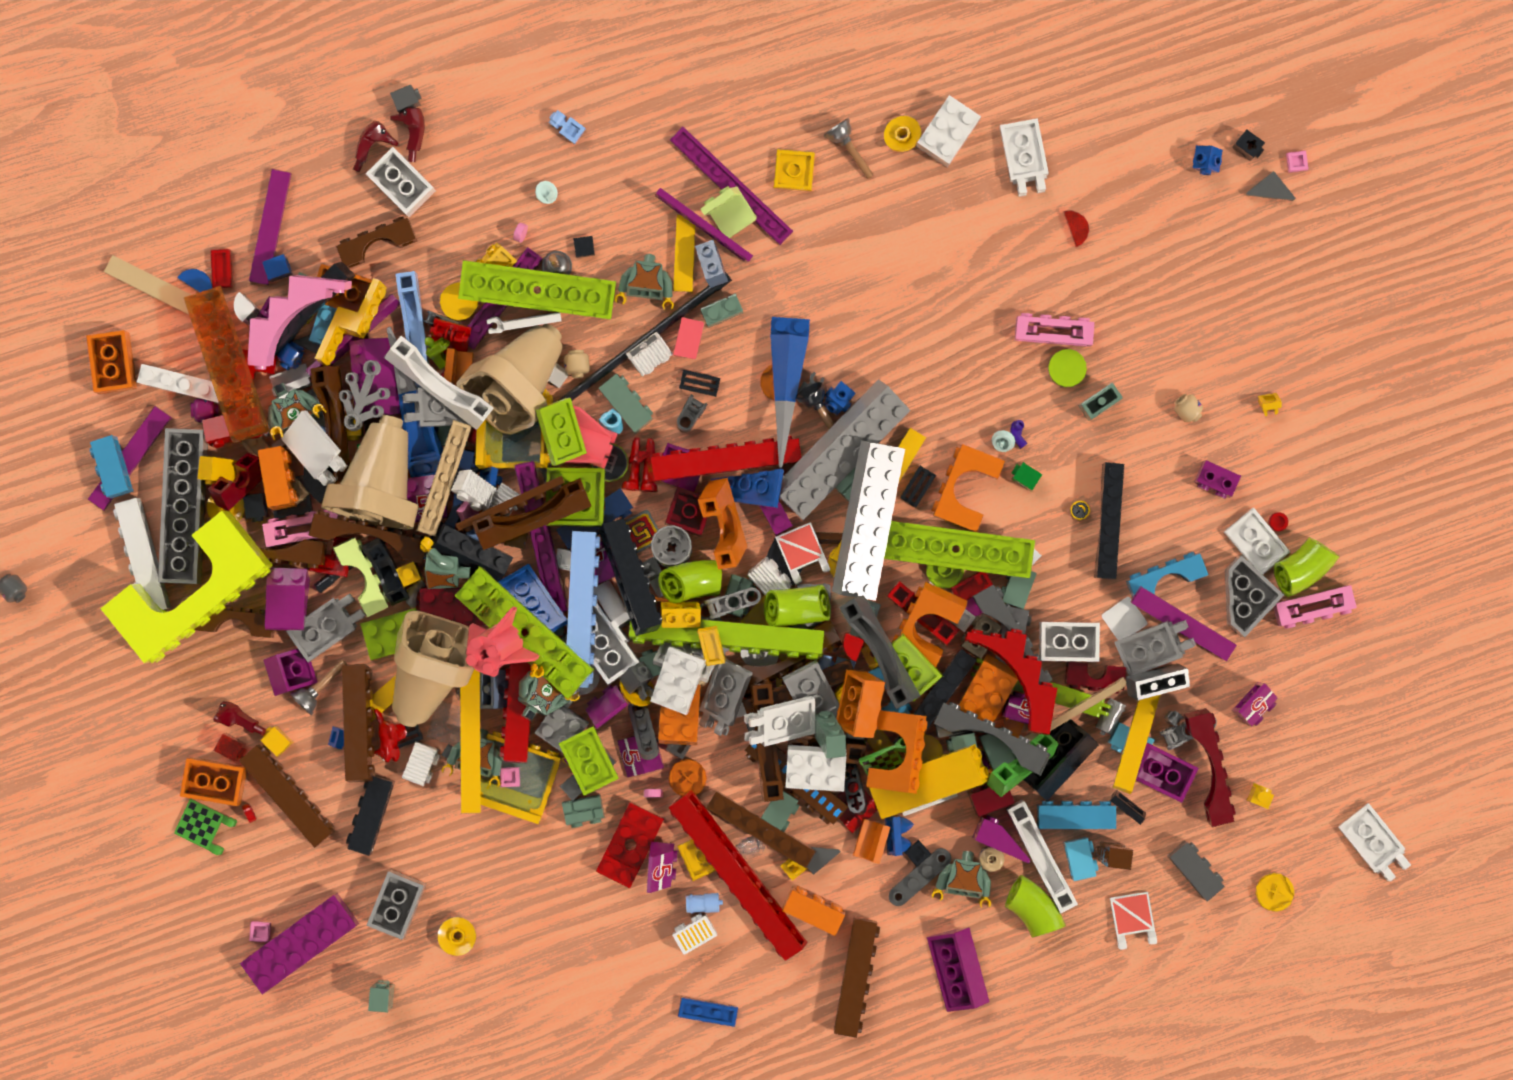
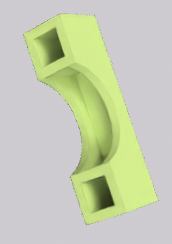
M352 537L333 546L332 548L342 566L350 565L357 567L364 576V590L357 599L365 615L369 617L388 608L387 602L389 601L384 591L381 592L378 586L381 582L377 574H372L370 568L373 566L369 559L363 556L361 541Z

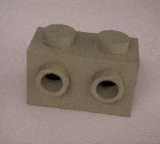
M981 614L980 617L977 615L971 623L972 629L983 631V635L989 636L990 633L998 634L1002 628L1001 625L984 614ZM966 631L960 640L963 642L961 647L981 659L987 649L980 645L966 642Z

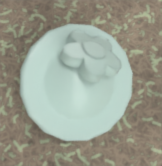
M549 181L540 182L535 190L536 198L545 204L553 203L558 195L557 188Z
M1000 430L992 436V445L1000 452H1007L1015 445V438L1008 431Z

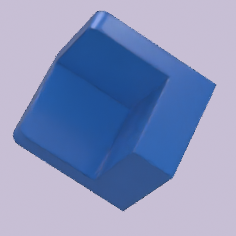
M284 254L262 262L267 278L271 282L293 275L287 256Z

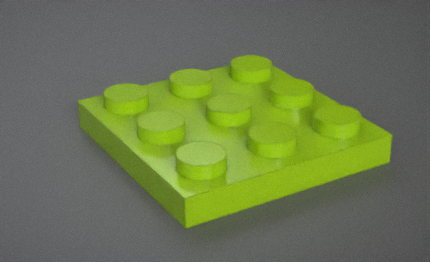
M547 468L546 482L559 476H563L565 484L580 478L591 507L549 523L546 526L601 527L604 524L605 469ZM552 490L547 491L546 502L549 501L558 491L554 493L552 492Z

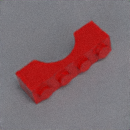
M900 581L887 595L890 600L906 613L911 602L915 603L917 600L915 593ZM926 614L917 619L919 624L945 645H948L959 631L944 617L936 614Z

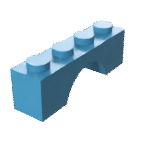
M1193 551L1183 555V560L1177 561L1175 558L1165 562L1166 566L1159 568L1157 565L1147 569L1148 573L1141 575L1139 572L1129 576L1130 580L1126 581L1132 598L1140 586L1155 594L1157 582L1163 576L1170 573L1180 575L1187 582L1207 576L1208 572L1201 554L1195 555Z

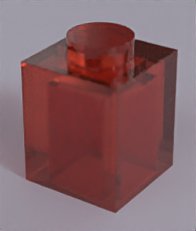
M223 733L213 751L232 761H238V759L244 756L247 749L244 748L246 746L245 742L228 733Z

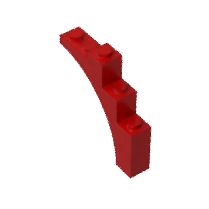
M975 629L967 632L965 636L966 642L980 645L993 652L1015 673L1023 687L1029 713L1028 732L1049 735L1057 688L1048 682H1041V685L1038 684L1042 661L1037 660L1038 657L1026 655V658H1023L1027 635L1022 634V630L1011 629V632L1007 631L1005 638H1002V635L997 633H990V636L983 635V631Z

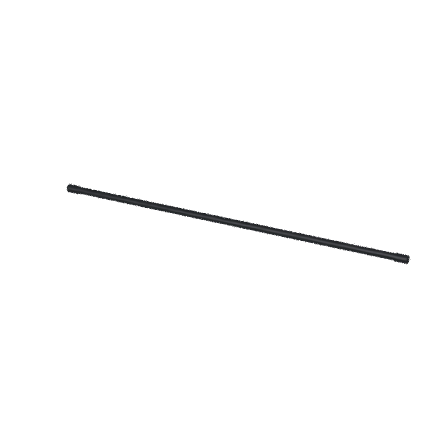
M726 273L728 282L712 288L708 285L557 401L565 398H571V401L576 399L628 359L626 353L655 332L660 335L716 291L725 287L732 281L730 276ZM537 420L532 427L514 433L504 440L503 453L539 427V421ZM476 465L475 468H470V470H472V472H475V474L482 470L479 469ZM389 528L386 531L394 533V529L400 531L403 529ZM349 565L348 570H351L354 566ZM327 574L317 581L314 586L322 593L333 585L340 576Z

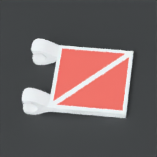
M811 522L775 537L796 585L802 582L798 569L819 561L824 573L830 571L829 564Z
M1148 892L1110 898L1119 949L1127 948L1125 935L1146 931L1148 943H1157Z

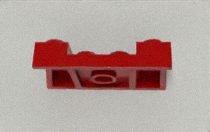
M630 801L596 872L631 888L651 847V842L654 841L665 818L653 814ZM626 840H634L636 842L635 849L628 850L625 847Z

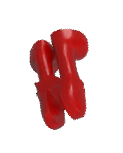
M635 437L628 463L631 464L629 479L622 483V489L639 491L640 464L644 462L641 491L658 492V485L654 482H649L646 461L655 453V442L652 438H648L647 450L639 451L641 446L640 438Z

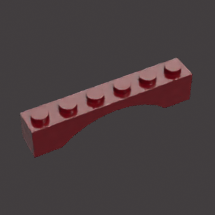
M1206 708L1185 713L1184 718L1187 732L1202 745L1211 766V786L1204 802L1207 822L1212 828L1235 822L1233 815H1236L1235 808L1229 797H1232V793L1225 780L1228 779V775L1221 762L1224 760V757L1217 744L1220 742L1218 732L1214 730V724H1216L1215 716Z

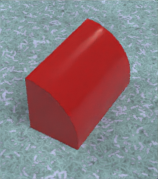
M847 633L844 634L843 649L850 659L857 661L864 640Z

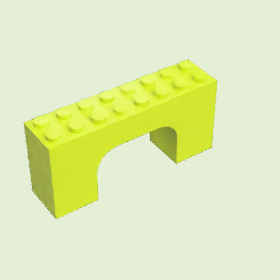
M230 511L219 512L192 534V537L212 562V575L205 585L175 609L169 612L161 609L141 584H130L100 608L143 663H158L166 656L164 654L166 651H172L181 644L179 642L185 637L187 639L196 632L194 630L200 625L202 627L211 620L209 618L211 615L219 614L226 608L224 606L226 603L233 602L241 596L239 593L242 590L250 589L256 584L255 580L257 578H263L271 572L269 568L273 566Z

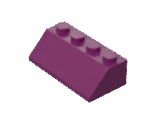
M370 338L349 341L351 370L359 376L357 384L360 391L366 377L363 366L369 360L379 362L381 370L378 375H375L368 396L377 392L379 388H388L390 391L388 399H379L364 406L362 413L370 411L373 406H381L384 409L383 415L400 414L394 365L384 358L390 350L389 339Z
M970 928L954 929L927 937L946 1011L975 1009L989 1003Z

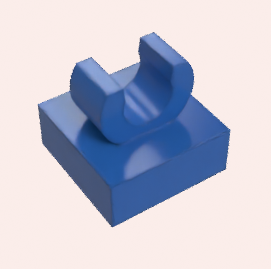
M489 467L480 471L479 476L494 487H496V484L501 485L503 479L501 476H497L498 469L495 467Z
M332 727L329 746L337 749L344 747V729Z

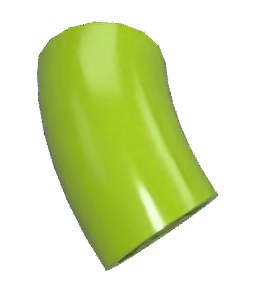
M1308 537L1296 552L1286 559L1275 563L1274 575L1277 585L1287 597L1297 594L1321 579L1334 566L1340 556L1319 541Z
M716 560L681 563L664 569L660 573L658 578L659 587L664 597L675 604L696 597L719 596L722 569L718 570Z
M823 585L769 590L764 600L765 619L770 626L827 621L831 616L828 592Z
M1020 875L1007 896L1005 907L1023 921L1032 938L1065 927L1063 917L1051 898L1034 882Z

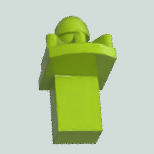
M427 337L425 339V344L428 346L426 354L439 369H442L446 364V355L443 351L449 346L450 342L449 340H444L443 337L436 342L431 337Z

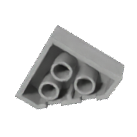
M1242 555L1237 556L1225 569L1227 625L1240 637H1246L1284 594Z

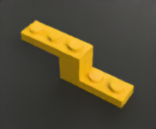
M373 278L358 313L342 307L337 308L315 356V359L321 365L329 366L334 360L335 352L343 340L344 333L364 339L366 333L369 332L370 324L378 312L381 300L386 294L387 287L380 280Z

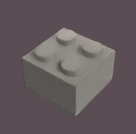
M562 706L545 717L535 731V734L562 752L558 743L583 732L589 722L571 709Z

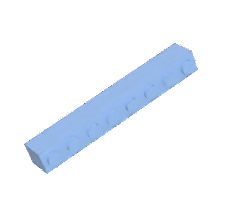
M572 531L567 645L590 665L594 664V653H591V645H595V633H592V626H596V614H593V606H597V595H594V587H598V575H595V567H599V556H596V548H600V537L597 536L596 532ZM593 672L580 687L589 688V684H593Z

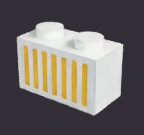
M699 913L691 918V923L687 925L682 923L674 928L675 932L672 935L684 955L717 936L718 933L707 914L702 916Z

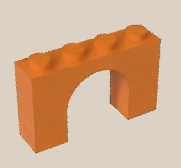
M962 444L960 448L956 447L954 451L953 466L949 464L945 474L948 476L946 483L942 482L938 492L941 494L939 501L935 500L931 511L934 512L933 516L969 531L977 532L984 514L966 508L957 501L954 494L955 482L961 474L970 471L978 472L997 480L1005 461Z
M728 478L710 480L700 495L698 503L703 517L717 516L719 521L720 539L713 552L718 570L737 567L748 546Z
M925 582L923 587H918L915 594L917 600L915 603L911 602L907 610L909 616L907 619L903 618L899 626L901 632L899 635L895 634L892 643L900 635L904 634L936 667L942 656L943 649L922 639L916 631L915 622L923 615L936 614L958 624L968 601Z
M880 710L877 719V730L892 731L899 734L906 744V756L903 763L893 770L869 768L866 787L917 794L920 785L919 771L922 768L921 755L925 746L924 732L927 729L926 716Z

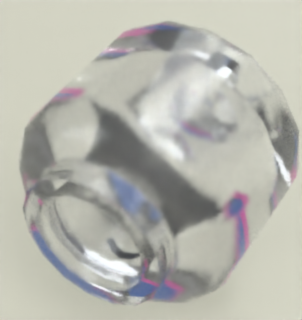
M745 834L739 837L736 849L745 859H752L763 854L766 844L750 834Z

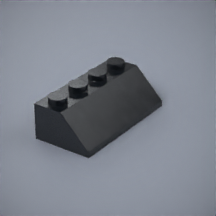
M442 522L439 524L436 536L432 538L433 545L431 548H435L441 555L457 557L459 567H470V577L479 567H482L498 582L505 575L513 559L511 555L495 547L483 550L478 539Z
M1071 719L1050 731L1049 735L1058 742V746L1054 756L1048 760L1041 776L1032 772L1023 779L1046 801L1052 797L1099 745Z

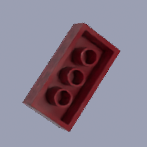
M461 588L420 589V611L461 623L468 627L472 623L480 627H488L455 597Z

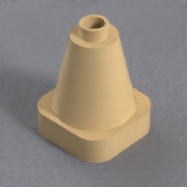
M550 324L532 326L495 355L470 365L457 381L456 386L466 392L479 396L494 408L486 420L498 431L505 434H514L532 427L538 420L536 409L547 406V402L542 394L561 354L562 344L560 340L562 336Z
M382 415L379 423L370 424L341 483L327 484L321 508L355 521L368 522V525L371 526L380 525L387 528L413 529L419 506L407 501L408 432L402 429L403 420Z
M410 611L405 615L396 641L394 660L397 664L392 704L396 718L401 724L414 727L417 724L426 722L453 687H463L468 684L474 668L466 663L468 626L422 611Z

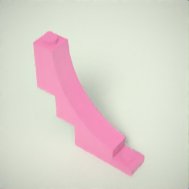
M302 275L289 276L288 297H270L269 318L255 317L250 319L248 365H254L255 369L261 370L273 365L278 341L289 322L307 306L322 299L331 298L332 292L344 293V290L351 289L352 281Z

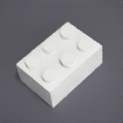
M949 95L918 140L916 147L948 168L979 122L981 116Z
M394 147L366 173L408 217L436 191Z
M1039 622V657L1042 661L1099 662L1100 623Z
M788 745L786 788L844 792L846 757L827 759L821 747Z

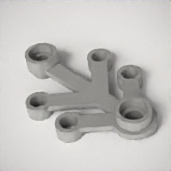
M369 360L364 363L363 370L366 377L361 391L357 384L359 380L358 374L350 372L346 374L345 380L349 384L351 391L343 390L339 393V398L343 402L347 413L344 424L350 431L360 430L364 421L373 417H381L384 413V409L381 406H373L370 411L362 413L364 406L379 399H388L390 397L388 388H379L377 392L368 396L373 379L381 370L379 362L375 360ZM352 397H354L356 402L355 408L351 404Z

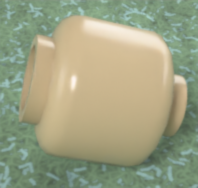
M584 350L568 351L569 354L564 357L565 373L572 375V378H583V374L588 373L590 370L588 354L584 353Z
M1183 394L1175 401L1174 411L1184 422H1196L1202 417L1203 405L1194 395Z
M986 846L981 850L979 863L985 870L990 872L997 871L1004 864V854L1001 851L990 846Z

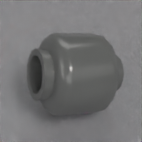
M7 574L0 579V594L7 602L19 603L26 597L27 586L18 575Z

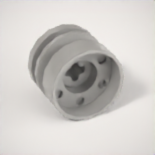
M675 525L665 526L659 529L653 536L651 541L652 554L657 563L665 568L686 563L692 554L691 539L682 528ZM670 544H671L672 546H675V545H676V547H675L676 552H674V553H673L672 551H669V552H668V550H669L668 545H670Z

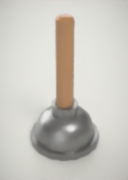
M847 118L823 136L833 143L840 142L842 146H845L866 178L869 179L873 176V173L851 142L852 139L849 135L852 129L849 123L850 119Z
M553 251L544 257L542 270L570 275L572 262L566 253Z
M341 660L313 688L310 687L308 690L299 689L291 692L290 695L312 716L317 705L316 697L319 695L318 693L342 671V665H347L346 661Z

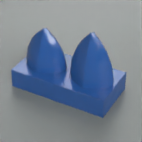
M903 817L885 818V825L890 827L886 841L887 855L900 856L912 845L908 839L901 837V834L910 830L914 823Z

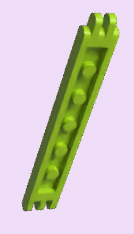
M976 658L977 663H982V659ZM974 665L973 669L978 670L979 666ZM971 672L970 676L974 677L976 673ZM1018 680L1012 690L1024 693L1023 687ZM1050 682L1053 684V687L1057 688L1055 704L1071 708L1092 696ZM1104 699L1083 713L1098 718L1100 714L1108 716L1109 713L1102 711V707L1110 709L1111 705L1105 704Z

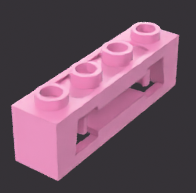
M1021 313V316L1016 318L1014 341L1086 347L1093 345L1094 322H1090L1089 318H1078V321L1071 320V317L1067 316L1051 319V315H1040V318L1032 317L1033 314ZM1028 324L1061 329L1081 328V330L1073 329L1071 335L1046 333L1026 335V333H1037V326H1028Z
M324 510V512L330 513L329 517L337 519L338 514ZM316 511L305 513V517L298 518L297 515L286 516V520L279 521L278 518L267 520L266 524H262L266 547L319 539L308 536L309 531L287 535L286 529L278 530V527L283 526L290 528L311 524L313 514H316ZM288 536V538L278 540V537Z
M1348 585L1278 602L1274 606L1278 626H1284V629L1295 627L1296 622L1302 621L1303 624L1315 622L1314 618L1321 617L1322 620L1332 618L1333 613L1340 612V615L1352 613L1351 609L1357 607L1352 587ZM1339 594L1338 597L1330 598L1331 595ZM1330 599L1331 605L1340 603L1339 607H1325L1300 614L1298 607L1287 608V606L1294 604L1301 606ZM1299 614L1298 617L1291 618V615Z

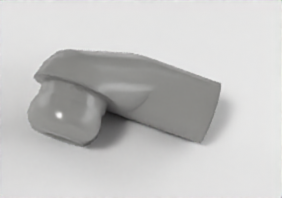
M423 580L414 583L407 589L409 599L405 601L410 607L418 605L417 594L420 592V589L427 587Z

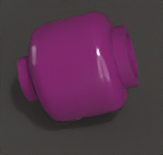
M195 398L194 403H191V418H194L197 423H202V420L218 416V404H214L213 401Z

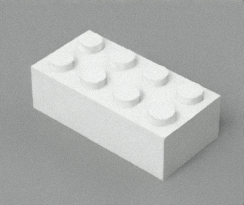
M597 602V606H593V614H596V626H592V633H595V645H591V653H594L593 665L609 685L623 675L629 667L638 664L640 661L629 645L620 638L611 625V620Z

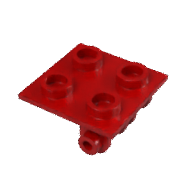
M434 318L430 334L434 342L443 337L444 340H449L450 342L447 348L467 352L472 328Z
M857 783L850 784L849 791L852 793L856 792L859 785ZM865 789L866 812L862 815H855L848 807L839 818L852 833L862 825L863 819L868 820L878 811L874 799ZM845 790L844 792L841 791L837 797L848 805ZM851 797L856 800V806L853 807L859 810L862 804L858 802L857 797Z

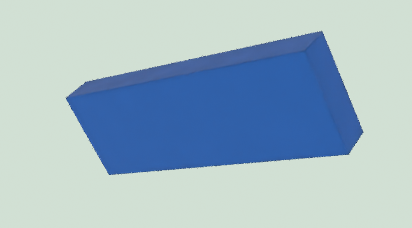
M681 997L678 1017L735 1027L738 1007Z

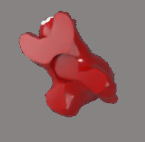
M374 709L380 725L379 737L381 741L380 748L375 750V754L385 762H389L391 758L394 762H397L400 757L398 742L406 737V728L401 723L396 724L391 721H385L382 713L378 709Z

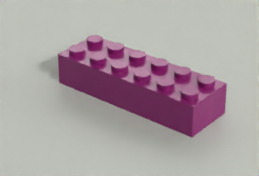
M336 893L243 960L240 965L263 995L360 923L340 895Z

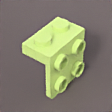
M727 186L719 192L720 195L718 197H711L704 202L705 206L701 208V211L704 215L710 214L720 231L731 238L756 220V215L739 188H729Z

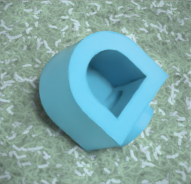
M614 408L603 413L598 419L599 424L603 428L618 434L623 430L621 416Z

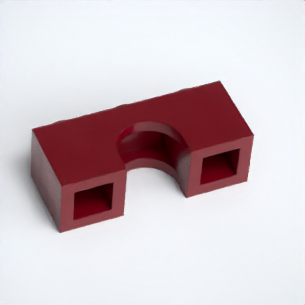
M247 452L234 464L237 470V476L234 481L220 477L208 488L216 506L229 511L262 481L258 456Z
M1067 661L1064 684H1069V688L1072 689L1088 686L1090 691H1100V688H1105L1122 677L1125 679L1126 667L1105 665L1102 677L1093 679L1088 674V663Z

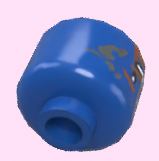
M293 341L287 343L277 354L278 360L281 361L279 365L288 371L290 368L298 369L305 358L304 348Z

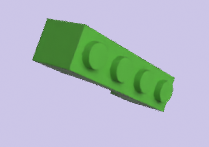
M1039 734L1030 742L1035 747L1037 744L1048 748L1047 752L1051 755L1050 758L1054 756L1058 746V742L1050 735ZM1016 758L1008 764L1006 762L1002 763L993 770L987 785L1002 797L1032 772L1023 768Z

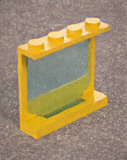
M545 389L542 395L547 405L552 404V395ZM486 419L477 429L475 465L479 469L489 467L509 469L515 468L514 465L530 461L535 462L536 468H547L548 463H550L538 420L532 427L514 434H505L498 431Z
M493 731V734H487V740L494 742V747L498 749L500 754V748L504 746L505 738H501L502 733ZM531 743L528 748L527 764L504 762L503 757H501V768L520 767V786L497 787L498 781L495 779L491 781V786H489L488 780L490 777L480 775L481 805L539 824L562 757L558 756V752L549 749L547 752L541 751L540 746Z

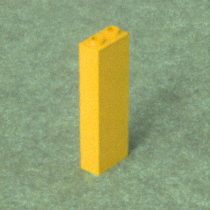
M976 744L922 762V768L919 771L920 785L917 794L870 788L881 819L986 783L989 780V772L983 765L981 760L982 754L976 747Z

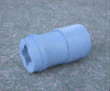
M719 893L686 895L687 913L719 912V905H723V900H719Z

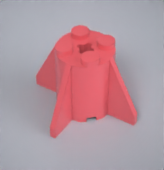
M573 405L587 453L561 464H592L605 469L608 461L606 456L610 457L613 449L611 443H615L618 433L603 428L583 409Z
M516 607L510 608L501 621L488 630L474 623L469 625L466 663L483 674L495 677L498 675L499 668L505 664L531 662L539 659L540 655L523 647V640L518 635L519 631L512 625L517 610Z

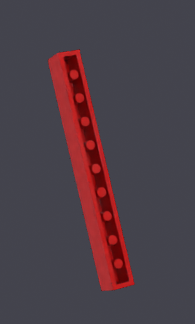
M690 790L674 801L668 807L671 815L680 822L684 832L689 834L694 841L696 848L702 851L706 861L715 868L719 878L724 880L729 887L731 894L737 897L741 907L750 914L754 924L759 926L764 933L766 940L775 947L776 953L786 961L803 950L808 943L787 914L783 912L780 905L694 792Z

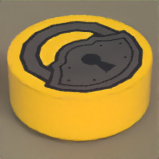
M1076 501L1071 505L1070 513L1073 518L1082 520L1089 515L1090 507L1084 501Z

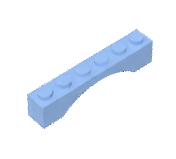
M415 271L397 273L396 282L406 340L418 349L422 357L429 364L426 354V336L418 275ZM415 382L417 388H422Z

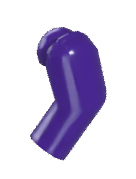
M1016 420L1011 424L1010 433L1015 438V444L1022 449L1027 444L1021 436L1024 422Z

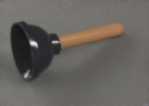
M816 382L800 391L796 399L806 407H813L814 410H817L827 428L830 429L834 423L823 407L825 397L824 384Z

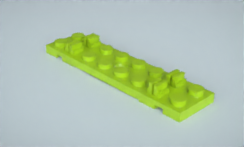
M463 260L458 299L611 319L616 281ZM539 286L541 292L539 294L534 293V287Z
M891 521L884 559L1030 579L1036 540ZM955 545L959 546L960 548L959 552L957 553L953 552L952 550L953 546Z
M479 567L455 595L489 628L498 624L510 608L516 607L517 610L512 625L519 631L518 635L523 640V647L540 655L539 659L528 663L530 665L537 664L538 669L542 666L544 669L543 677L567 699L571 698L595 670L482 567ZM523 629L528 630L527 636L522 635Z

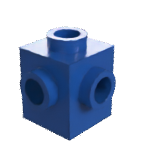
M1212 145L1196 146L1193 169L1200 171L1202 175L1218 173L1222 163L1223 150Z
M841 381L835 389L831 387L826 392V400L823 402L824 406H826L828 411L838 416L841 411L846 412L852 405L850 400L856 393Z

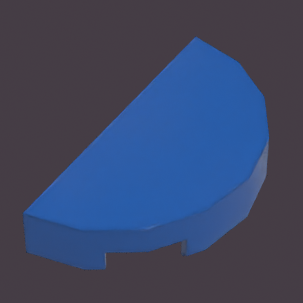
M188 269L177 277L209 299L213 294L212 282L210 277L203 271Z

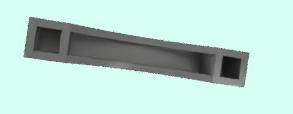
M991 585L972 596L981 613L996 619L1010 632L1011 629L1023 630L1018 620L1014 621L1011 616L1014 612L1008 603L1004 604L1002 600L1004 595L999 586L995 588L994 585ZM1026 637L1023 658H1026V655L1038 657L1037 660L1042 661L1037 653L1033 654L1031 650L1033 645L1030 639ZM1041 667L1038 684L1041 685V682L1050 683L1053 680L1047 670L1043 671Z
M864 594L840 606L839 608L848 624L863 638L875 656L884 677L887 693L896 709L920 697L921 695Z
M952 702L949 705L943 703L934 722L936 726L953 734L975 731L992 735L1010 747L1023 768L1041 776L1051 756L1047 752L1048 748L1037 744L1035 747L1029 744V739L1021 735L1019 738L1012 736V731L1004 727L1000 730L994 727L995 723L988 719L981 721L977 719V714L969 710L964 713L960 711V706Z

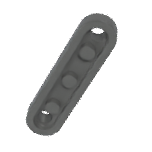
M630 703L628 710L640 756L645 760L654 759L659 753V748L648 706H636Z
M938 848L932 852L926 860L918 867H915L889 891L888 897L890 902L895 906H902L950 864L951 855L949 851L944 848ZM940 855L945 856V860L943 862H940L938 860V857ZM897 893L902 894L900 900L895 899Z

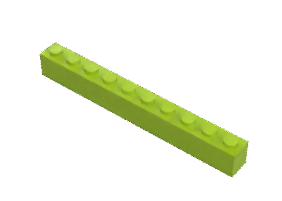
M701 620L700 627L663 628L661 625L657 631L636 636L630 621L629 638L638 644H644V641H651L653 645L671 643V646L683 647L684 644L691 645V648L702 649L697 632L698 629L717 626L722 648H727L730 652L748 650L750 654L768 652V655L779 656V653H782L792 658L804 655L807 659L814 660L822 657L824 631Z

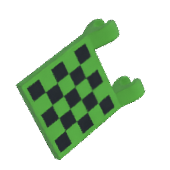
M900 738L895 745L859 759L867 776L869 768L893 770L903 763L904 759H902L899 753L906 752V745L903 746L905 744L903 738Z
M190 799L174 834L207 849L215 855H221L224 848L212 843L221 823L228 827H235L237 820Z

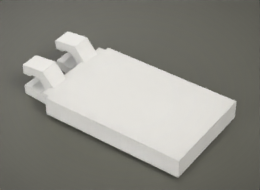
M1038 118L1000 125L1010 182L1017 184L1018 196L1027 195L1025 182L1035 181L1037 193L1045 192L1046 185L1044 179L1047 178L1046 175L1049 172Z
M560 312L507 321L493 317L487 320V324L492 322L497 324V328H489V334L501 333L505 330L560 322L562 317Z
M301 411L281 439L314 479L319 480L324 486L334 484L336 478L327 468L330 466L335 472L338 470L343 472L347 465L338 456L341 450L308 411Z
M808 696L760 708L758 714L750 713L744 715V722L746 724L749 723L750 727L758 726V731L752 730L744 733L745 741H749L750 745L761 743L763 746H768L815 734V698Z
M1369 803L1338 826L1339 830L1372 871L1377 874L1381 872L1387 881L1390 882L1396 877L1388 867L1395 860L1403 870L1411 866L1403 855L1405 853L1404 846Z

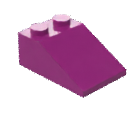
M269 568L271 572L267 576L265 630H304L310 584L307 569Z
M609 685L602 691L603 696L599 699L595 696L587 702L588 707L586 711L596 728L601 727L630 704L617 685L614 687Z
M1146 743L1136 781L1182 803L1199 768Z
M989 815L986 818L981 816L972 836L974 840L1026 863L1030 862V859L1017 843L998 824V819Z

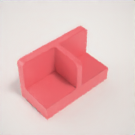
M682 317L673 354L675 357H685L694 360L697 358L704 322Z

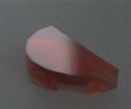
M1072 210L1064 211L1066 222L1077 248L1087 239L1089 224L1080 213Z

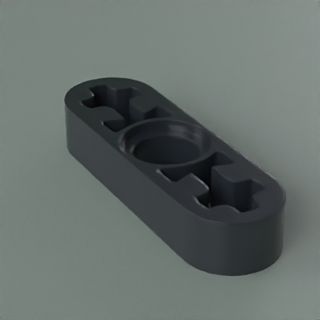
M846 763L845 770L848 769L849 765L854 768L851 770L854 778H850L849 775L844 783L848 807L853 814L862 815L867 810V802L859 767L854 763ZM857 783L859 785L858 790L854 793L850 792V784ZM851 797H857L858 802L862 804L859 810L853 807L856 806V800Z

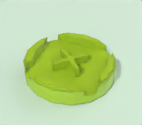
M1061 350L1050 359L1048 365L1049 375L1057 385L1073 387L1079 384L1085 377L1087 371L1086 361L1075 350Z

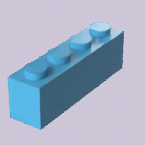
M1042 801V804H1037L1038 829H1116V806L1111 805V801H1100V805H1092V801H1080V805H1073V801H1061V804H1053V801Z

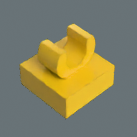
M1277 393L1258 396V403L1265 416H1268V410L1272 409L1275 415L1278 414V408H1282V402Z
M787 859L780 865L792 881L807 869L791 859Z

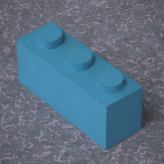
M110 435L90 442V454L97 464L95 471L102 481L100 485L102 493L108 498H115L133 492L118 437Z

